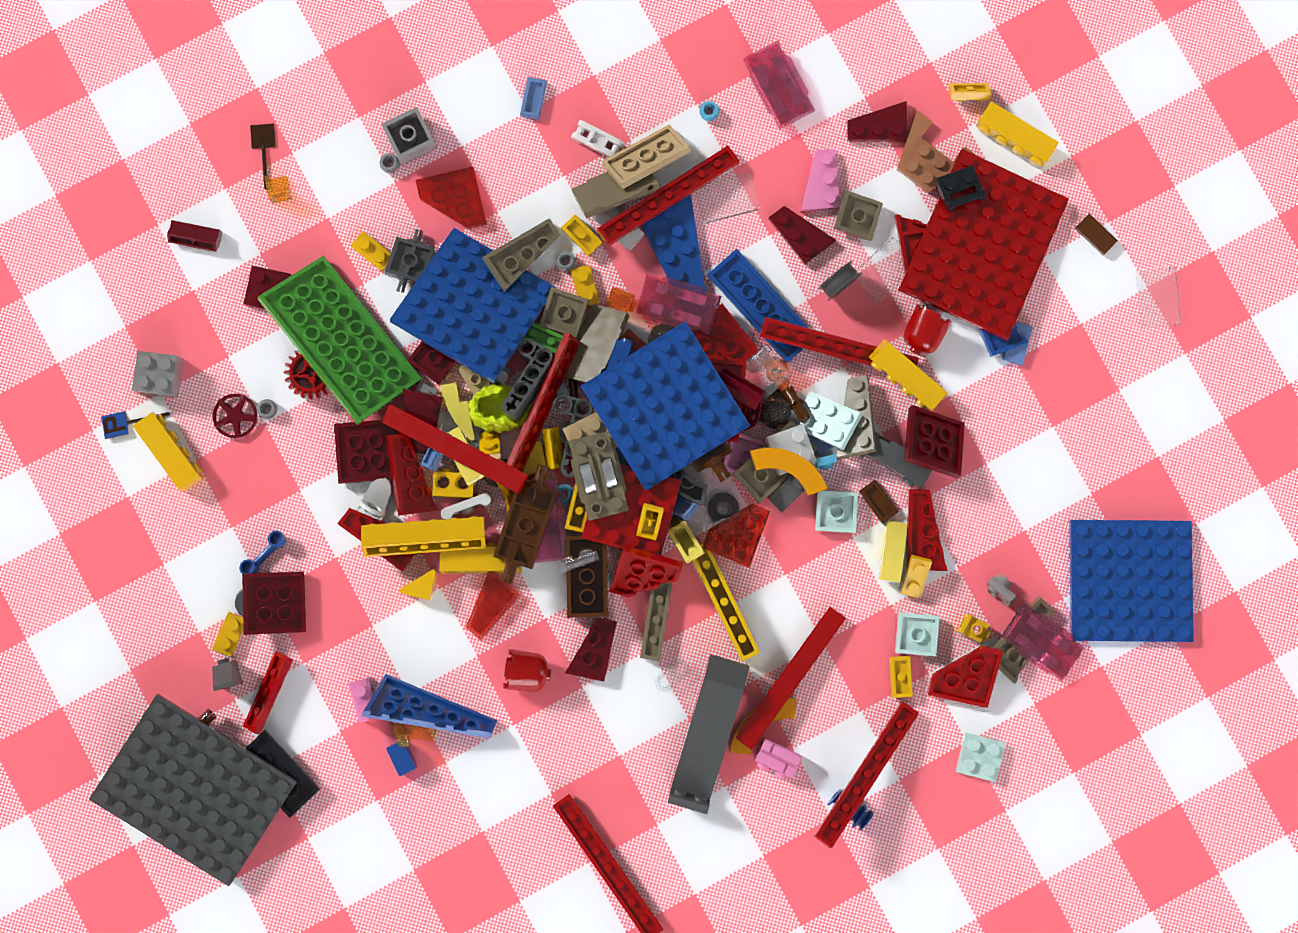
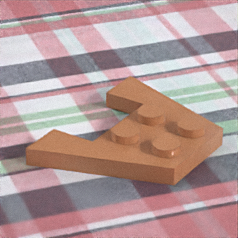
M917 110L896 170L928 194L937 188L934 181L936 178L950 173L956 158L953 161L922 138L933 122ZM965 146L963 147L964 150H966V151H968V152H970V153H973V152H972L971 150H969L967 147H965Z

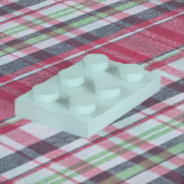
M810 391L803 403L810 418L802 423L796 416L794 423L796 425L804 424L808 435L844 450L862 414Z

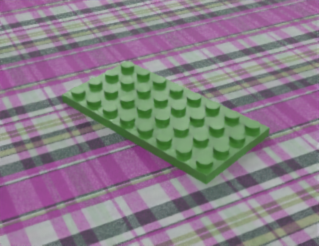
M324 255L258 296L259 302L357 425L402 395L403 388L410 389L422 380Z

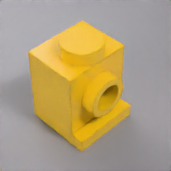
M970 614L964 615L956 631L977 643H981L982 640L986 641L990 634V630H988L989 624ZM975 625L979 627L978 633L973 632Z

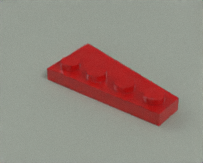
M404 434L386 436L398 516L439 510L432 498L431 489L424 478L423 469L420 468L417 461V455L410 437Z
M908 489L906 570L911 555L931 559L932 564L929 571H948L943 555V547L940 542L930 490Z
M348 508L337 524L361 541V526L388 523ZM416 553L381 557L403 572Z

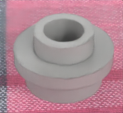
M392 153L384 154L379 161L380 168L385 173H394L400 164L398 157ZM388 161H393L391 167L386 166Z
M563 251L556 257V265L562 271H570L576 264L575 256L571 252ZM565 258L570 260L569 264L564 265L562 263L563 259Z
M270 399L262 400L257 406L259 416L264 419L273 418L278 411L276 403ZM266 406L271 407V411L269 413L265 412Z

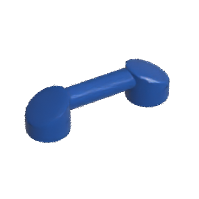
M278 530L272 531L268 536L269 545L253 561L249 559L243 560L239 566L240 572L242 574L258 573L259 566L277 548H283L286 543L285 535Z

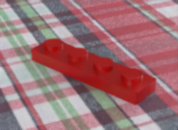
M275 651L243 727L255 734H261L287 672L290 669L293 661L292 658Z

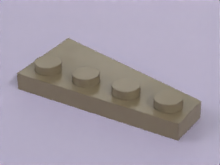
M549 218L483 256L482 259L505 292L560 236V233Z
M864 375L848 379L844 406L860 412L862 417L845 449L837 448L836 458L838 460L877 452L869 377Z
M1041 597L1035 599L993 646V648L1002 649L1003 651L998 670L1014 684L1018 681V676L1021 670L1025 668L1030 653L1014 641L1020 632L1033 644L1037 645L1036 642L1040 634L1026 623L1032 614L1047 627L1055 612Z

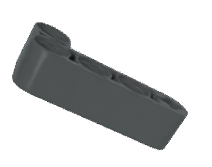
M523 339L518 345V351L522 360L527 362L528 365L502 404L506 417L511 421H517L524 415L537 395L554 358L551 350L531 339ZM532 348L530 353H524L526 349ZM543 358H549L547 362H541ZM533 374H539L535 379L530 378ZM528 390L527 394L519 395L521 391Z
M561 395L554 402L555 409L558 412L572 416L570 425L591 415L593 412L592 404L584 399ZM561 399L569 401L568 409L561 410L558 403ZM582 403H586L589 406V412L585 415H581L578 412V407ZM567 439L561 462V472L566 477H573V471L568 474L567 469H564L565 465L570 463V459H566V456L572 457Z

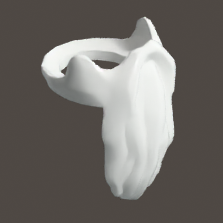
M386 478L373 481L364 493L363 498L359 501L356 510L363 508L365 512L379 516V520L382 521L391 495L390 482Z

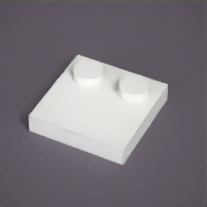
M804 424L765 437L768 448L785 449L800 455L811 464L817 462ZM776 469L778 476L788 473L783 470Z

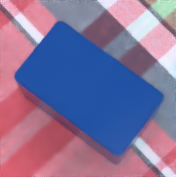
M405 739L386 748L399 776L418 767Z

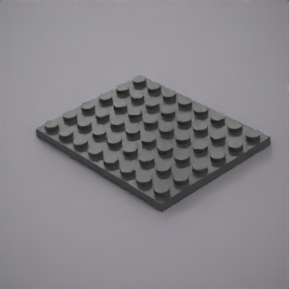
M156 694L91 794L89 800L229 887L297 783V780L162 695Z

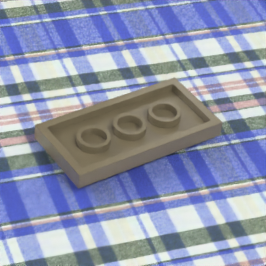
M789 420L776 433L797 425L793 420ZM810 441L813 452L815 453L818 449ZM765 442L760 448H768L767 443ZM751 456L732 473L758 504L763 502L791 475L785 473L778 476L776 469L756 471Z

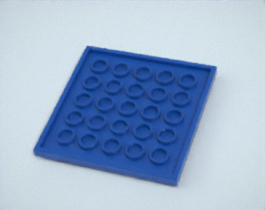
M453 228L391 316L390 323L494 383L518 348L521 340L524 339L544 309L551 287H556L526 270L504 292L482 259L483 256L493 250L458 229Z
M686 321L581 385L582 390L645 491L750 426Z
M1069 520L1070 641L1194 642L1192 521Z

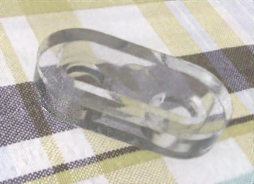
M683 658L674 659L655 677L654 683L656 688L661 692L672 690L688 675L690 671L689 663ZM678 664L683 665L684 669L682 672L676 671ZM667 678L669 681L668 685L663 686L661 680Z

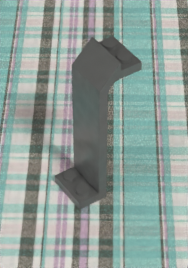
M710 654L667 803L703 814L708 813L711 795L744 691L749 665Z

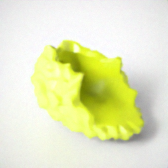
M505 383L501 385L492 384L489 387L484 386L469 401V415L475 426L487 432H509L514 428L518 429L519 426L524 425L532 407V402L519 420L511 421L506 417L502 404L513 386L509 387Z

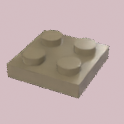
M848 190L844 191L833 229L872 241L883 203Z
M551 287L539 325L561 333H570L578 338L590 299Z

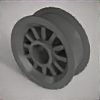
M853 261L845 264L819 286L818 290L822 289L829 297L827 301L839 295L862 274V272L858 273L851 265Z

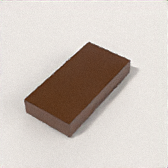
M1090 213L1074 228L1102 256L1118 241Z
M873 480L858 491L881 524L899 512L876 480Z

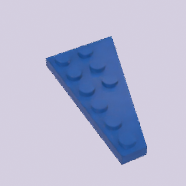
M689 195L643 224L641 228L670 285L706 296L692 198ZM678 298L685 312L702 317L701 319L709 314L707 301L705 306Z
M387 674L384 675L362 714V717L483 738H490L498 721Z

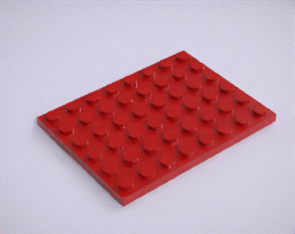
M961 148L950 173L973 165L981 187L986 193V199L980 201L977 199L955 207V210L948 212L941 196H939L898 291L1007 341L1069 198ZM970 188L951 195L950 198L954 200L971 194L974 190Z

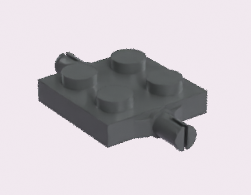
M415 229L413 239H404L396 236L385 275L399 280L397 292H400L401 289V293H404L407 283H415L433 257L435 248L420 242L423 234L422 230L419 232V229Z

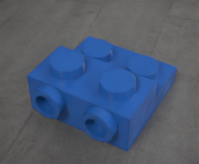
M622 338L621 341L616 339L607 369L635 352L633 350V341Z

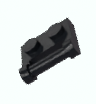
M973 165L934 180L948 212L955 210V207L977 199L979 201L986 199V193L981 187ZM970 188L974 190L973 193L954 200L950 198L951 195Z

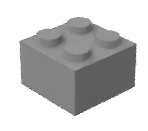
M417 107L381 124L401 165L437 148Z
M137 351L132 391L140 394L178 398L184 359L177 355Z

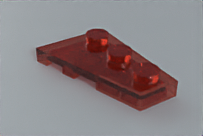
M488 571L465 627L480 641L521 595L508 583L500 581L501 577L494 571Z

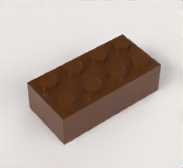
M566 536L567 618L608 617L607 545L581 538L582 536Z

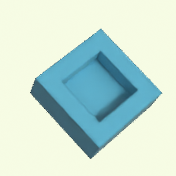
M836 454L817 458L815 466L816 468L821 467L822 470L833 468V464L837 462Z

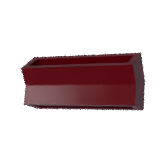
M171 220L170 228L167 232L168 243L217 252L223 232L220 229Z
M722 366L718 374L733 399L755 412L766 391Z

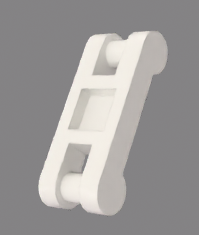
M579 120L576 132H573L570 137L573 141L581 143L607 158L618 153L625 145L620 139L582 120ZM585 131L589 132L587 138L583 136ZM608 142L613 145L611 150L605 148Z
M486 493L442 509L441 517L446 520L454 518L459 513L466 515L474 512V508L480 505L484 507L491 506L493 500L490 495Z

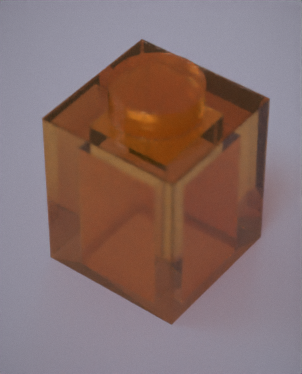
M612 286L605 307L629 314V312H634L637 301H634V294Z

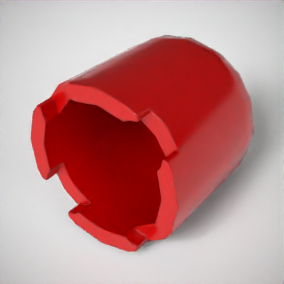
M916 305L903 334L905 343L911 347L909 351L917 355L935 352L952 321L950 319L945 321V319L941 318V314L926 307L922 309L919 305Z
M515 649L508 650L511 657L506 659L504 677H506L505 681L507 683H503V689L538 692L544 687L546 681H550L551 669H548L547 660L543 655Z

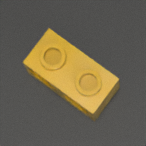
M439 468V472H433L432 496L470 499L475 497V482L469 485L468 488L461 489L459 482L464 478L460 471L459 473L451 472V469ZM442 478H448V487L441 488L439 481Z

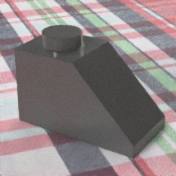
M791 475L768 499L782 513L805 489Z
M229 658L217 661L218 665L212 667L214 691L243 684L236 660L230 661Z

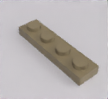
M672 583L660 584L659 588L650 591L640 658L660 661Z

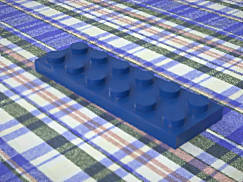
M737 248L707 274V277L759 334L764 317L809 328ZM763 338L786 364L804 349Z

